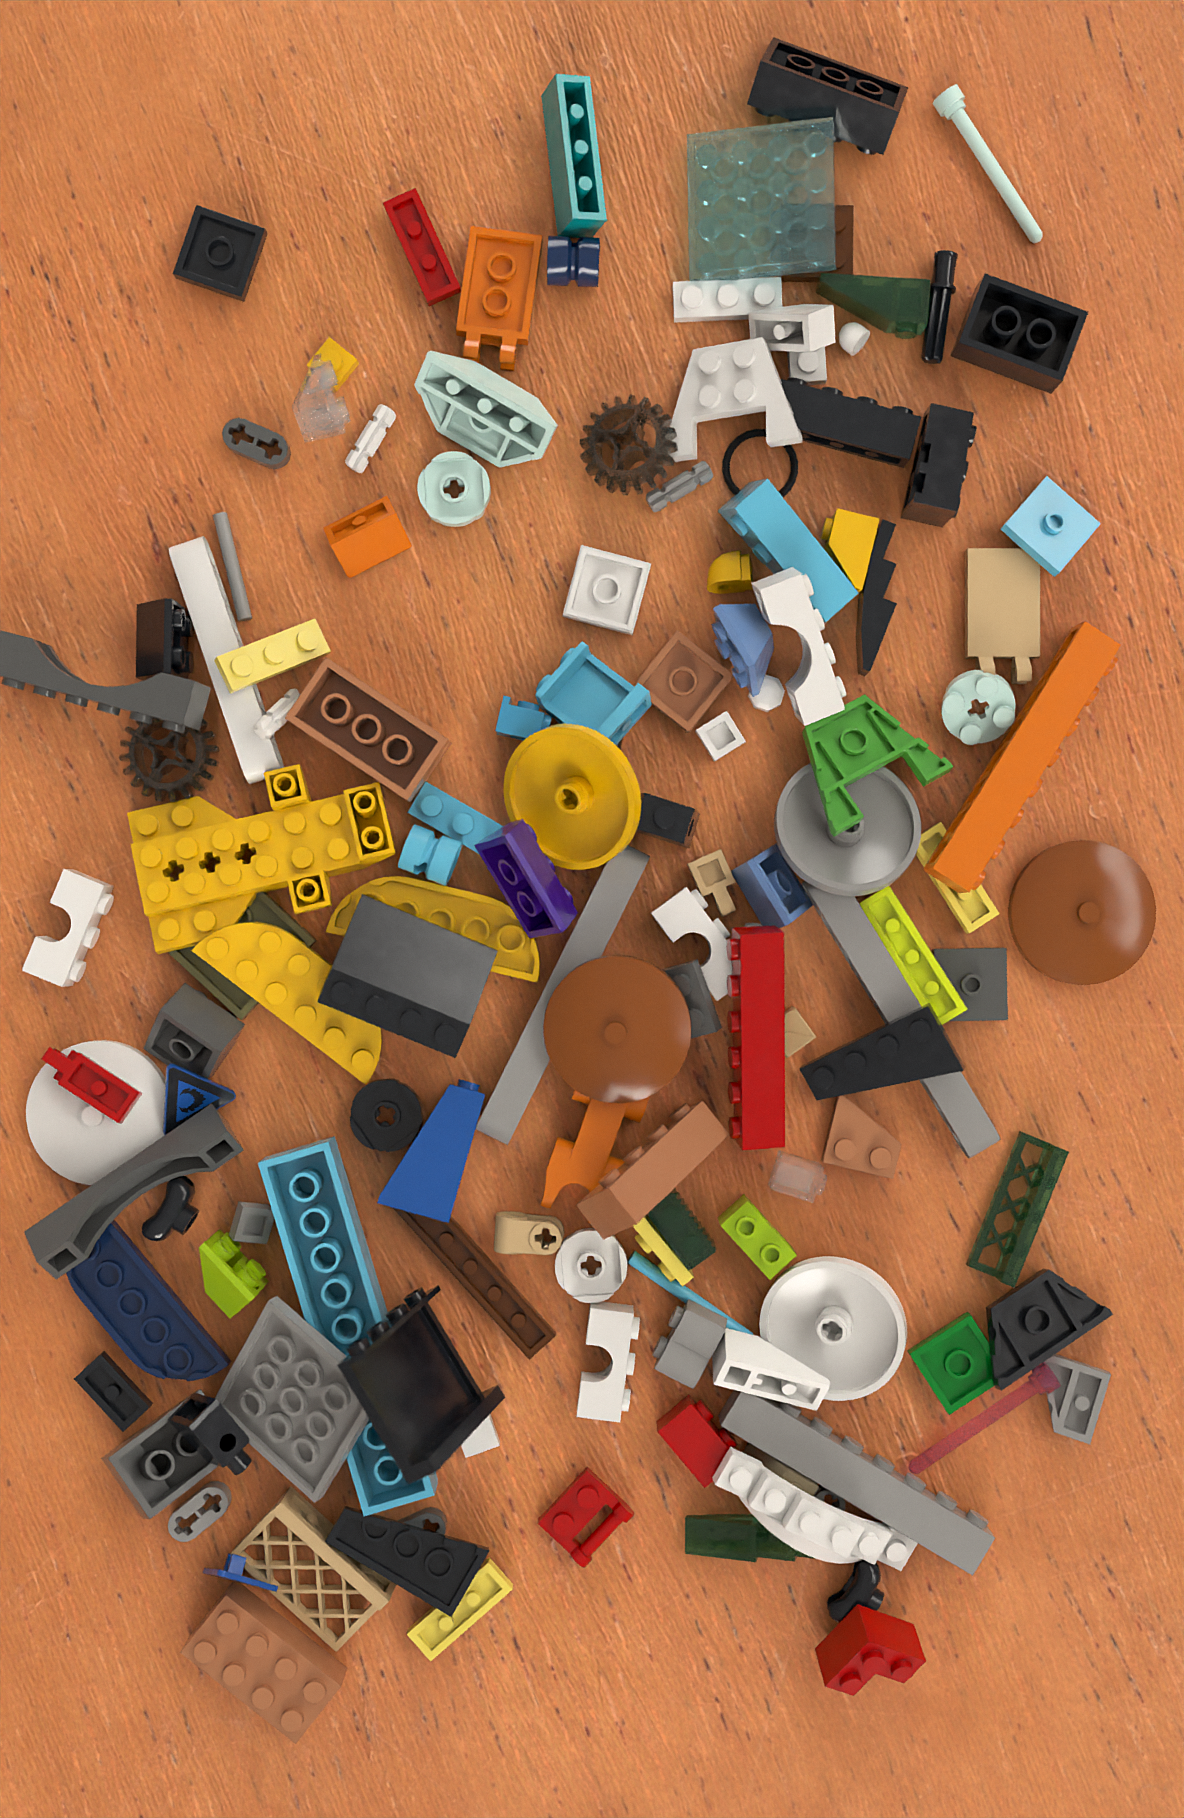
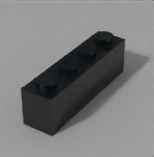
M799 378L781 379V385L790 403L794 419L804 442L904 468L910 460L921 417L913 415L911 409L902 406H893L892 409L878 405L875 399L864 396L857 397V399L843 396L842 391L832 387H823L822 390L809 387L806 381Z

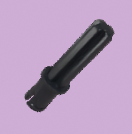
M940 250L934 253L931 283L927 285L930 297L921 354L924 363L939 364L943 358L951 295L956 293V287L953 283L958 254L953 251Z

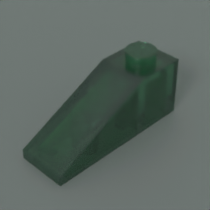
M821 273L816 285L817 294L885 333H895L897 338L911 339L921 335L928 324L930 279Z

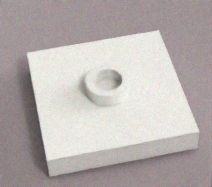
M581 545L563 617L633 635L651 563Z

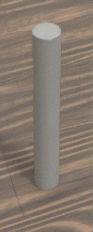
M226 512L216 513L213 515L237 618L239 622L252 619V614L228 515Z

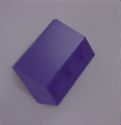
M523 819L506 824L474 846L529 939L561 933L568 928L578 913L573 905V897L558 880L552 861L541 851L536 842L537 836L534 830Z

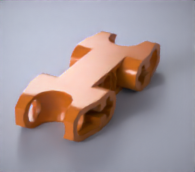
M574 1089L571 1099L586 1104L587 1108L575 1142L557 1137L547 1165L545 1190L540 1206L550 1209L562 1187L571 1183L581 1184L591 1192L599 1185V1181L615 1168L618 1169L625 1163L623 1159L610 1155L622 1119L626 1118L640 1123L650 1096L634 1102L608 1103L587 1097Z

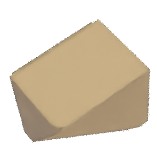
M793 1006L785 1011V1057L788 1058L816 1038L805 1020Z

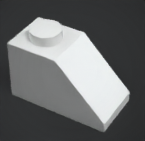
M800 304L748 312L750 339L763 337L770 351L812 352L836 342L834 305Z

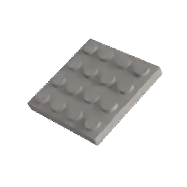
M276 1296L268 1300L215 1399L219 1401L249 1437V1444L308 1498L316 1503L325 1495L369 1418L337 1366L346 1355Z

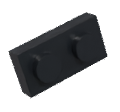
M105 1351L74 1378L122 1432L153 1404Z

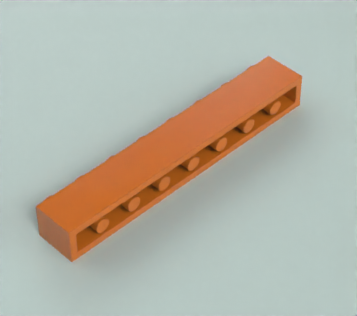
M1086 621L1071 628L926 863L923 871L957 893L970 892L971 889L976 890L981 885L986 876L985 866L990 858L993 860L1000 854L1005 845V841L1002 840L1009 828L1013 829L1021 820L1024 814V810L1021 809L1028 797L1032 798L1040 789L1043 780L1040 778L1046 767L1050 768L1057 761L1062 752L1059 746L1065 736L1069 737L1072 735L1080 723L1081 719L1077 716L1082 708L1089 706L1097 696L1099 688L1096 685L1101 677L1107 676L1116 665L1118 658L1115 657V654L1121 644Z

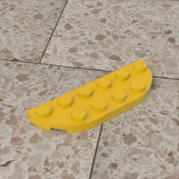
M401 876L383 877L360 886L340 902L333 912L326 929L328 933L344 936L360 897L364 894L498 950L490 972L538 983L540 958L535 938L529 939L511 907L489 896L415 878Z
M247 922L222 927L206 936L192 949L195 954L357 1079L365 1085L367 1084L379 1061L382 1043L381 1028L317 1002L332 964L299 938L272 924Z

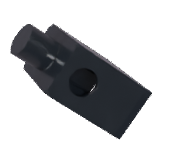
M640 793L641 814L636 832L690 848L700 813L692 807L651 794Z
M193 1393L167 1419L209 1463L222 1468L227 1466L234 1475L242 1473L250 1465L252 1459L243 1450L250 1439L217 1399Z

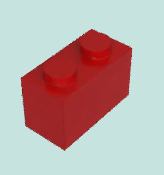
M688 1394L656 1421L657 1432L701 1485L706 1488L713 1482L712 1477L729 1448H734L738 1444L727 1429L723 1427L719 1430L711 1421L714 1415L709 1407L701 1399L696 1402Z

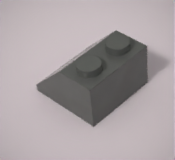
M184 983L160 1009L143 1049L167 1066L175 1064L210 1080L235 1045L245 1024L239 1021L234 1014L225 1011L209 1000L204 993Z

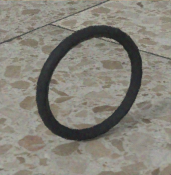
M754 429L737 436L730 443L724 454L722 473L725 483L734 495L738 494L740 489L735 485L730 474L732 454L745 440L753 437H766V429ZM791 444L783 446L789 455L791 472L787 483L779 491L782 497L792 489L798 474V460Z

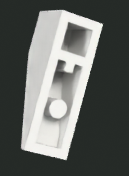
M726 1328L712 1355L713 1384L815 1411H817L830 1387V1380L759 1336Z

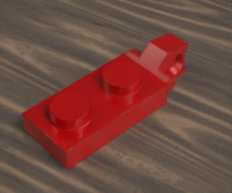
M49 1047L41 1060L58 1070L53 1077L59 1081L57 1084L119 1124L123 1123L142 1095L141 1091L86 1055L71 1050L69 1055L66 1056L59 1050Z

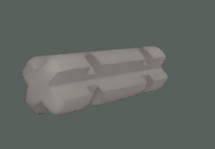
M701 461L692 467V471L686 470L662 484V489L657 487L647 493L646 501L651 510L658 512L667 506V502L673 503L695 490L698 484L702 486L712 480L713 473L710 466L705 461Z

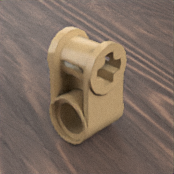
M514 1211L496 1213L495 1252L502 1254L551 1255L560 1248L564 1236V1226L556 1217L550 1215H531ZM544 1228L550 1229V1235H552L551 1242L544 1241V1236L541 1235Z

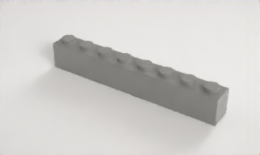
M733 1390L718 1415L722 1427L972 1576L974 1575L995 1539L987 1526L989 1521L971 1509L968 1513L956 1507L958 1503L953 1498L941 1491H938L937 1495L925 1489L926 1483L909 1472L906 1476L894 1470L895 1465L885 1457L876 1454L873 1458L863 1452L864 1447L853 1438L845 1435L841 1439L831 1433L833 1428L817 1417H814L812 1421L800 1414L802 1410L798 1406Z

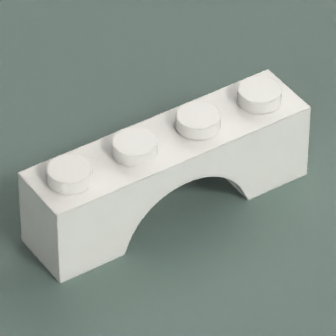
M791 567L751 583L762 617L771 625H784L795 629L801 639L803 651L800 666L794 676L785 683L796 718L805 726L845 710L842 698L846 696L845 687L841 678L834 676L831 665L836 663L835 656L828 642L824 644L820 631L825 629V625L819 610H813L809 597L814 595V591L807 574L802 575L801 572Z

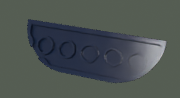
M115 1220L108 1225L97 1240L89 1257L66 1273L74 1292L126 1356L147 1373L162 1379L167 1377L195 1381L209 1377L230 1364L231 1360Z

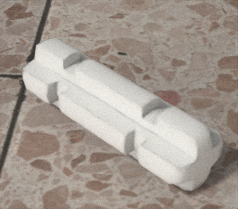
M383 404L378 405L372 415L374 417L373 421H368L354 444L356 446L355 451L351 450L345 459L346 465L355 472L362 473L369 463L368 457H373L387 433L385 432L386 427L390 428L396 419L395 412Z
M290 689L283 698H280L266 712V715H263L257 721V724L253 727V732L259 735L261 740H269L275 734V731H278L288 721L285 717L300 696L297 689Z

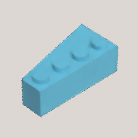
M768 478L749 482L738 494L734 495L718 510L722 517L752 549L755 556L773 574L791 567L801 572L802 575L807 574L814 591V595L809 598L813 610H819L823 622H827L859 593Z

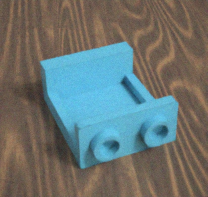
M583 641L576 648H570L563 655L560 666L552 675H546L539 682L535 694L540 708L560 724H576L591 728L606 736L615 745L622 740L652 705L649 690L639 683L635 687L593 656L590 653L589 646Z

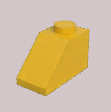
M837 508L832 519L825 518L820 539L826 540L824 550L860 593L863 589L880 519Z

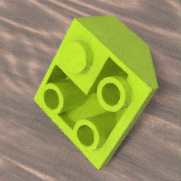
M219 1229L199 1247L205 1293L231 1319L252 1301L269 1281L264 1277L266 1275L264 1268L254 1259L249 1261L240 1251L241 1245L239 1241H233L228 1232L224 1234Z

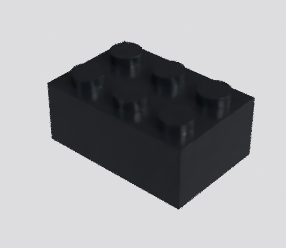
M984 273L975 288L950 356L1052 394L1064 379L1088 311Z

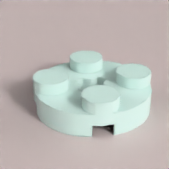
M444 452L434 457L425 470H422L417 484L419 500L429 517L433 521L449 527L465 526L481 518L485 513V508L489 503L491 495L490 481L486 470L471 456L463 452ZM453 480H457L460 487H465L464 492L459 493L458 498H451L450 494L444 493V488L450 487Z
M971 670L954 678L946 688L941 705L942 719L949 732L961 739L963 743L967 745L986 743L1000 737L1015 721L1016 703L1013 691L1003 677L997 674L983 673V670ZM977 699L980 703L986 701L989 705L984 708L985 712L983 714H972L968 711L972 708L971 701Z

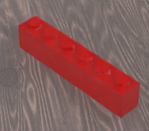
M775 925L732 927V938L727 939L726 944L728 960L732 961V975L727 976V991L729 997H732L733 1011H728L727 1014L728 1030L730 1033H733V1046L728 1047L729 1067L733 1068V1082L728 1084V1096L730 1103L734 1104V1117H729L728 1121L729 1134L742 1151L785 1147L784 932Z

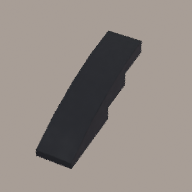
M882 519L877 528L863 589L859 593L856 650L858 674L866 676L871 671L897 604L883 598L896 567V563L883 559L896 524Z

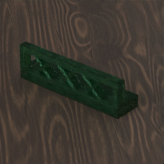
M1019 1131L967 1260V1266L994 1276L1001 1283L1015 1288L1069 1151ZM1028 1142L1043 1148L1039 1161L1025 1168L1021 1158L1025 1143ZM1018 1163L1020 1170L1014 1172ZM1034 1171L1033 1176L1030 1179L1028 1173ZM1023 1176L1028 1187L1025 1196L1012 1201L1007 1191L1011 1180ZM1005 1197V1200H1006L1007 1203L1004 1204V1205H1001L1002 1200H1003V1198ZM1021 1204L1017 1213L1015 1207ZM1010 1209L1014 1219L1012 1228L998 1234L994 1225L996 1215ZM991 1230L993 1237L987 1239ZM1007 1238L1006 1243L1003 1246L1001 1240ZM997 1243L1001 1253L996 1268L978 1261L983 1248Z

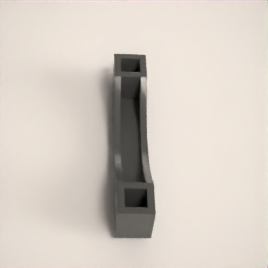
M0 630V677H3L2 685L19 690H24L25 684L34 686L33 693L55 699L56 693L65 694L66 702L87 707L88 701L98 703L97 710L119 716L121 709L131 712L129 719L150 725L153 718L162 720V728L179 733H184L185 727L200 730L211 690L210 687L193 680L162 672L145 681L127 686L106 687L88 684L70 671L50 645L32 638Z
M210 1104L24 1231L36 1262L57 1280L89 1257L97 1240L108 1225L139 1196L159 1184L179 1176L197 1172H213L241 1153L243 1148L229 1123L215 1106Z

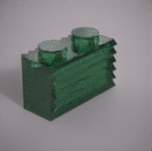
M676 1188L647 1214L688 1271L715 1253L716 1245L714 1240L710 1238L705 1227H702L701 1222L698 1221L693 1211L689 1209L688 1204H685L684 1198H681Z

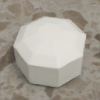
M765 675L760 693L752 697L749 692L748 698L755 709L768 712L781 705L785 690L778 678Z

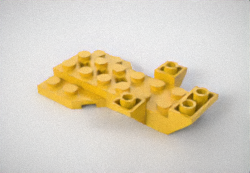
M297 764L264 772L271 808L274 811L235 819L201 797L196 796L128 812L127 815L133 844L130 845L145 915L149 918L155 952L162 954L195 946L212 932L228 925L237 924L248 906H251L256 899L257 893L269 892L289 887L295 914L332 906L329 877L365 869L396 854L380 783L376 782L343 790L344 794L312 801L301 765ZM247 849L256 852V855L251 857V863L246 864L242 859L240 860V857L244 855ZM214 857L217 861L220 860V864L215 865V872L211 873L205 868V865L209 863V859ZM176 866L184 869V872L179 874L178 881L169 876Z

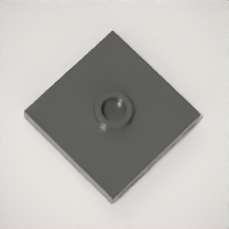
M1007 948L932 949L933 955L968 1008L949 1021L1008 1020Z

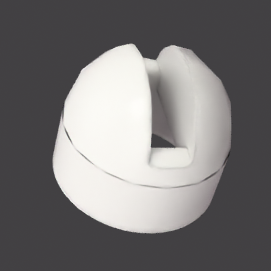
M847 323L839 332V343L847 353L854 356L867 342L870 331L859 323Z

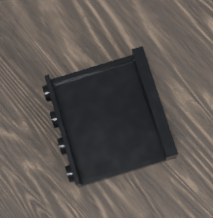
M439 1285L426 1292L421 1287L404 1298L406 1304L402 1303L386 1313L385 1316L388 1320H382L366 1331L369 1337L365 1336L351 1344L346 1349L349 1355L337 1364L408 1484L436 1473L505 1398L499 1385L481 1392L428 1304V1301L441 1291Z

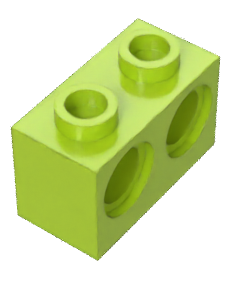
M745 1194L718 1217L720 1226L769 1280L797 1256L792 1246Z

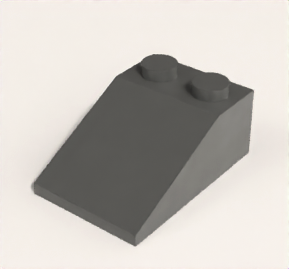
M199 1389V1390H197L196 1392H194V1393H198V1394L204 1395V1393L202 1392L201 1389ZM190 1396L140 1429L101 1458L143 1519L150 1520L218 1467L206 1461L167 1420Z

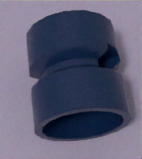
M548 236L547 285L568 286L571 280H575L578 287H598L600 238L579 237L576 243H572L569 236Z

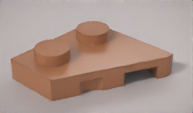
M844 1095L837 1096L821 1161L893 1179L902 1144Z

